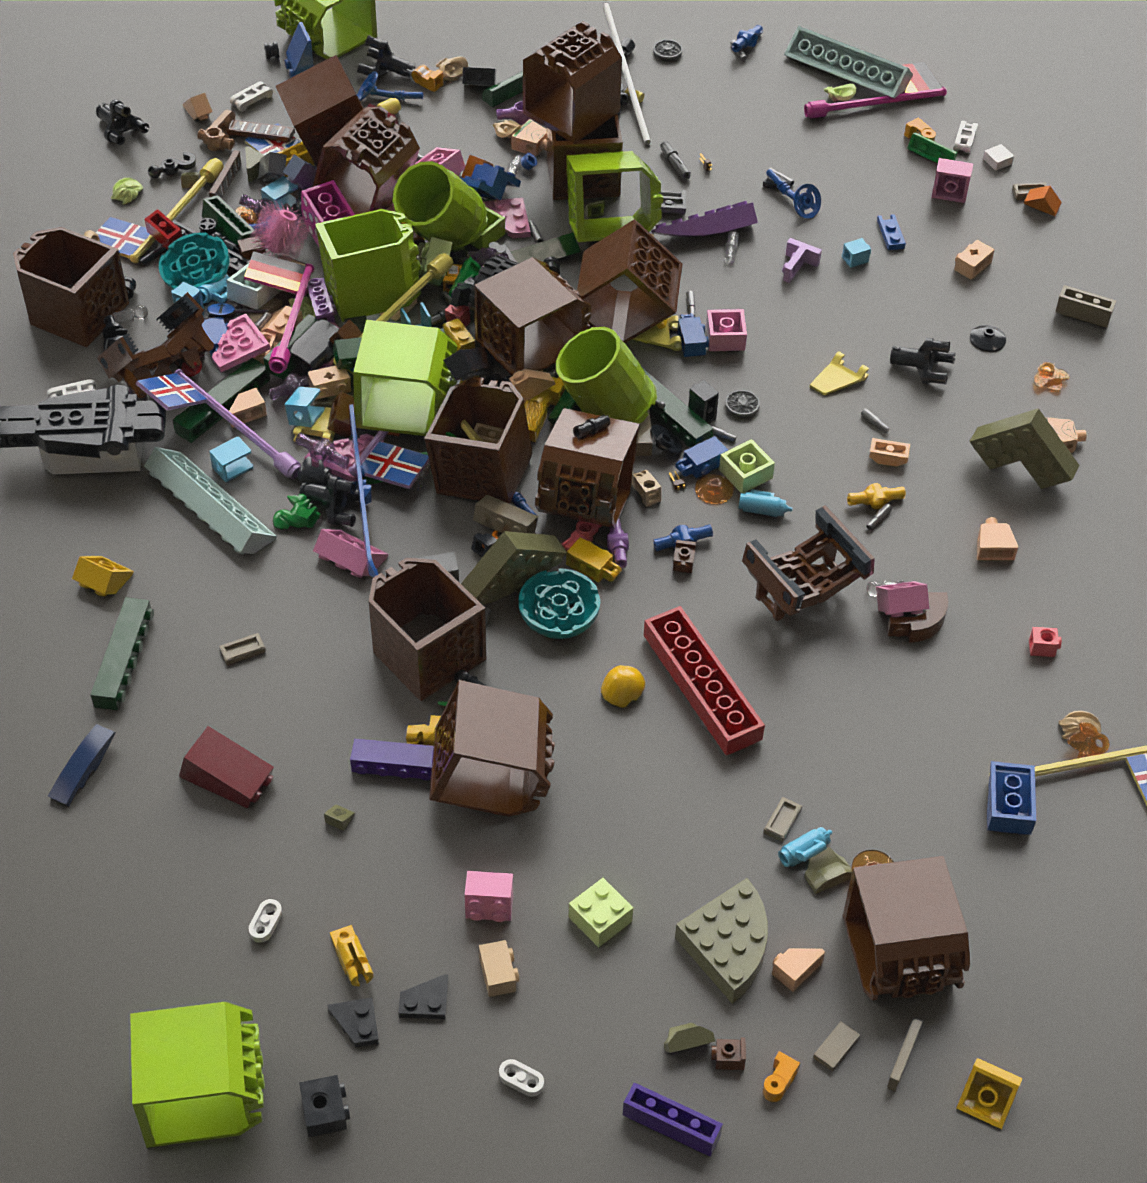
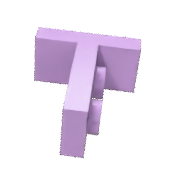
M790 238L787 241L786 256L790 257V261L786 262L783 266V281L790 283L804 262L817 267L820 264L822 250Z

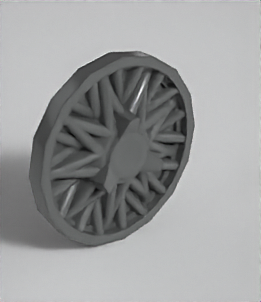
M660 40L653 46V53L665 60L676 59L683 52L682 45L675 40Z
M736 390L727 395L725 407L733 415L748 417L758 411L760 400L751 391Z

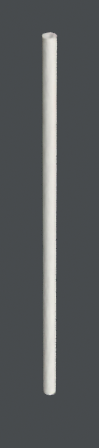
M604 3L603 9L613 42L622 56V71L644 143L650 144L651 140L609 4Z

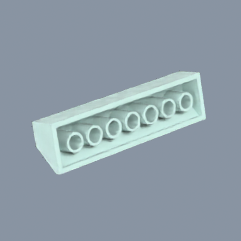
M801 26L797 27L784 53L787 57L892 98L897 97L906 90L913 77V73L908 67Z
M159 447L153 449L144 465L150 471L149 474L159 479L163 487L170 489L174 497L185 502V506L188 509L195 511L199 519L207 522L211 530L221 535L222 540L232 544L236 552L239 554H254L276 539L277 536L183 453Z

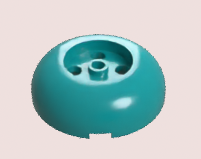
M192 233L171 243L168 246L169 250L165 255L161 256L159 261V273L163 281L174 290L182 282L198 288L201 285L222 280L227 274L230 256L225 243L219 237L209 236L208 233Z
M558 568V571L552 572L545 570L533 575L521 588L519 610L523 620L533 631L549 638L566 639L585 632L595 622L600 610V596L596 585L587 576L577 571Z

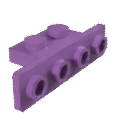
M324 278L311 279L307 288L316 319L326 317L328 322H335L336 307L332 295H328Z

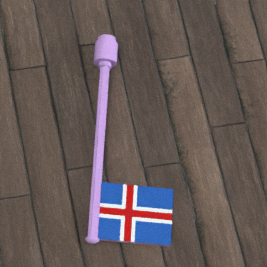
M178 369L174 374L138 380L136 382L138 387L167 411L201 403L208 404L273 458L274 467L282 474L291 479L298 477L300 463L287 452L279 453L182 373V370Z
M378 431L360 455V466L364 465L365 476L410 489L428 464V455L384 443L382 440L388 432ZM355 463L352 467H349V473L352 476H356Z

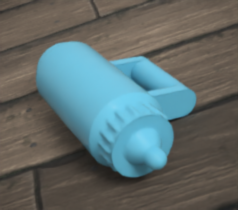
M227 274L218 282L198 287L201 290L203 303H208L211 300L224 303L228 300L227 280L230 277Z
M751 489V493H741L738 506L739 509H743L745 512L774 517L784 516V513L793 510L792 507L786 504V500L774 497V493Z
M819 827L786 844L778 852L780 861L786 867H793L827 849L826 845L831 841L830 835L833 833L832 830L826 831L824 828Z

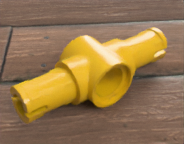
M878 483L869 485L863 492L849 493L847 503L849 506L865 504L871 505L873 509H880L891 500L905 499L906 491L904 487L888 489L887 487L882 488Z

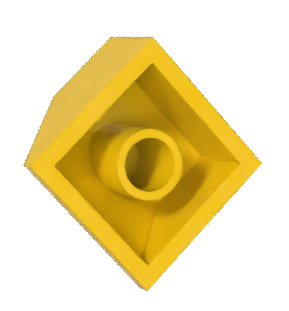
M79 556L72 579L79 582L78 585L81 587L92 588L96 594L107 596V594H116L133 575L134 571L103 556Z
M977 1058L956 1109L1002 1129L1023 1078Z

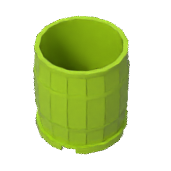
M433 161L419 162L409 167L399 177L394 187L393 204L395 212L404 213L406 217L404 222L406 224L411 223L413 231L428 242L431 237L452 242L450 252L461 251L469 243L475 242L486 225L487 209L481 196L475 189L469 187L459 176L446 169L443 165Z
M592 327L582 331L570 339L558 355L556 372L569 394L583 412L599 416L605 414L609 418L640 424L649 415L647 411L651 405H655L657 400L655 385L646 375L631 350L614 330L607 327Z

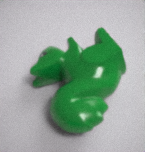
M304 494L288 495L287 498L293 505L291 511L286 509L278 510L273 516V525L281 530L288 529L290 526L295 528H312L321 516L319 512H316L318 508L316 506L312 507L311 500L307 499Z

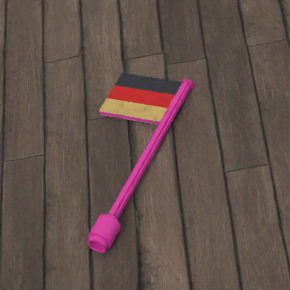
M925 62L904 64L903 66L908 67L913 73V77L906 90L903 91L904 94H899L895 98L882 96L832 104L826 103L825 100L812 101L804 105V114L809 118L825 117L829 111L935 96L944 97L947 94V90L945 87L940 86Z
M253 251L244 280L297 294L281 344L273 348L269 359L271 371L282 373L286 370L291 356L287 347L311 273L314 272V266L312 264L304 266Z

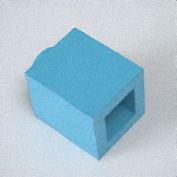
M863 238L844 243L842 258L850 268L869 262L871 248Z

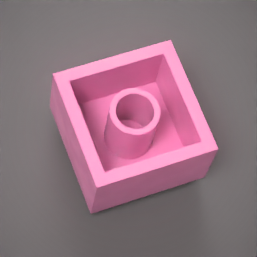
M939 158L931 198L965 203L973 164Z
M744 309L707 310L706 331L709 339V351H745L747 331Z
M913 581L876 587L878 611L885 612V615L899 617L903 616V612L920 614L923 613L924 609H930L927 584Z
M467 871L465 886L466 918L476 921L482 919L494 920L496 922L511 921L513 874Z

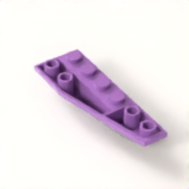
M747 201L733 204V208H731V205L716 209V212L714 209L704 212L705 215L701 217L695 214L688 216L689 220L682 221V218L673 220L671 225L666 226V223L655 225L656 229L651 230L652 234L666 236H706L756 224L758 220L753 202L747 204Z

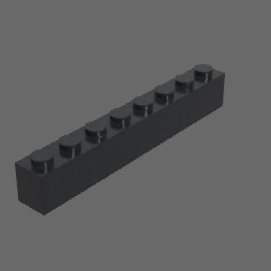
M485 347L458 350L443 360L455 380L467 381L474 377L485 378L493 373V368L496 367Z

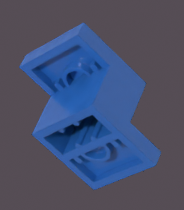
M487 163L483 165L476 164L471 177L465 176V178H461L469 187L475 189L481 197L495 200L502 199L506 185L519 188L521 181L515 178V174L505 172V168L495 165L493 167Z

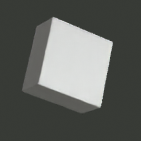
M1001 144L985 150L983 159L994 170H999L1011 165L1014 155Z

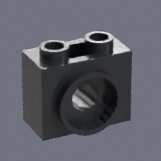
M338 1075L299 1082L308 1137L347 1130L346 1120H350L348 1105L343 1106L342 1098L346 1097L344 1083L339 1084ZM319 1104L326 1105L322 1109L315 1108Z

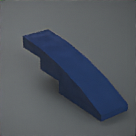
M96 724L65 765L48 797L70 806L78 788L83 789L92 770H97L116 733Z

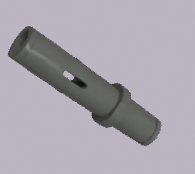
M663 141L660 144V149L665 154L666 160L671 162L683 180L689 179L691 172L679 158L676 149H673L668 141Z

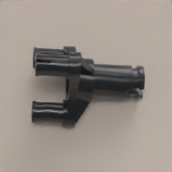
M368 35L365 41V46H369L367 56L377 59L374 67L360 62L357 73L369 76L375 71L378 73V79L391 71L411 79V73L416 68V64L394 56L388 41L379 40Z
M118 99L112 100L110 105L102 103V107L100 104L96 107L97 117L108 124L104 132V138L110 142H115L121 146L125 142V137L121 135L128 130H139L141 133L149 131L147 129L149 125L138 116L130 114L131 109Z
M926 338L919 349L897 348L893 346L890 353V364L916 367L922 384L937 383L946 385L948 374L932 372V369L938 362L954 364L956 353L949 352L950 341H937L934 338Z
M332 476L327 486L304 482L301 485L299 494L306 495L307 499L311 500V503L324 505L329 524H342L350 527L355 525L356 516L342 512L348 503L359 501L356 482Z

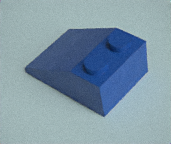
M299 22L286 52L287 59L284 60L286 69H289L290 78L313 67L311 39L303 22Z
M991 761L987 804V830L1031 835L1036 823L1035 766Z

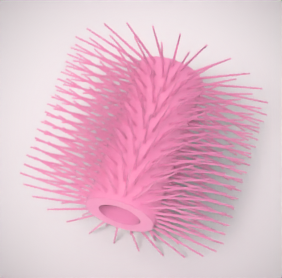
M272 205L273 213L264 215L263 219L261 216V222L263 223L258 224V232L264 235L263 238L260 237L263 239L261 243L265 245L259 247H265L262 249H268L271 253L273 252V255L277 253L279 256L282 253L285 256L284 254L286 253L289 255L290 248L298 252L296 248L299 245L300 252V246H302L300 243H304L303 241L305 240L302 236L306 234L305 229H308L309 226L307 228L302 226L306 222L301 223L303 221L297 220L299 218L294 214L295 211L293 213L289 211L288 206L287 210L284 207L283 210H280L279 207L275 210V207ZM265 216H267V217L270 218V219H268V221H267L268 223L265 222V221H266L265 219H267Z

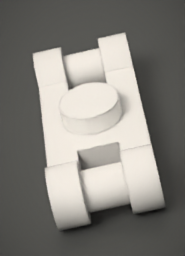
M260 81L233 95L229 102L243 112L247 109V106L265 97L270 98L273 95V90L270 87H266Z
M961 121L953 148L954 151L962 150L970 154L978 124H968L966 121Z
M89 379L50 388L47 391V396L49 398L97 390L94 380Z

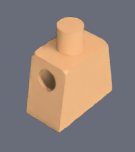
M995 517L986 519L985 524L980 525L978 533L977 560H1015L1018 544L1010 526L1007 523H998Z

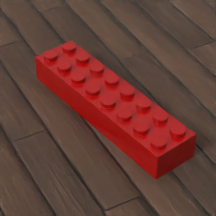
M676 607L645 620L643 636L724 754L727 756L762 741L765 724L682 607Z

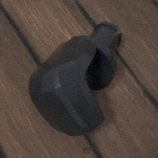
M108 315L103 319L105 328L102 331L104 350L128 333V329H124L122 325L116 323L115 317L112 315Z
M309 456L303 461L298 471V478L301 484L308 482L327 486L329 479L334 475L331 473V468L324 467L322 460H319L318 468H313L312 458Z

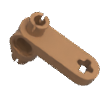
M225 110L207 130L200 129L198 131V139L203 140V143L212 151L225 150L226 148L232 150L235 141L229 139L228 134L225 133L230 122L235 120V113Z

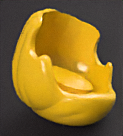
M616 666L608 672L602 683V696L610 704L624 708L632 700L636 701L645 689V679L641 672L634 667Z

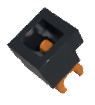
M493 531L492 535L489 533L474 535L471 550L483 557L499 538L497 537L498 531Z

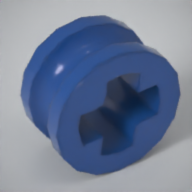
M531 153L525 154L520 159L521 165L526 170H531L537 165V159Z

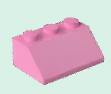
M438 147L415 163L433 161L443 165L457 176L465 168L460 150Z
M321 529L313 549L314 552L319 554V558L335 562V566L338 568L351 570V574L356 577L370 576L367 570L364 541L342 530ZM370 545L372 560L377 570L386 560L388 554Z

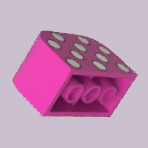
M334 180L301 191L303 217H309L304 219V222L309 226L308 230H310L309 232L318 247L319 243L315 224L355 215Z

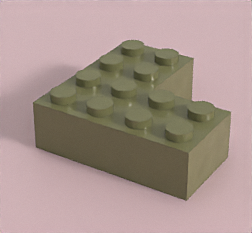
M1039 408L979 426L969 441L989 469L1021 461L1040 489L1072 481L1080 466Z

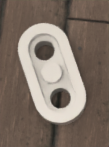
M268 899L260 904L249 925V934L253 941L265 942L272 936L282 917V908L278 901Z
M513 1059L506 1060L500 1065L499 1077L505 1085L530 1097L537 1096L543 1091L544 1078L538 1071ZM514 1073L515 1076L509 1077L507 1074ZM533 1083L536 1086L534 1088H530L528 1085Z

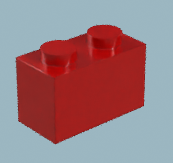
M158 209L144 219L147 232L167 250H169L168 246L183 237L182 230Z

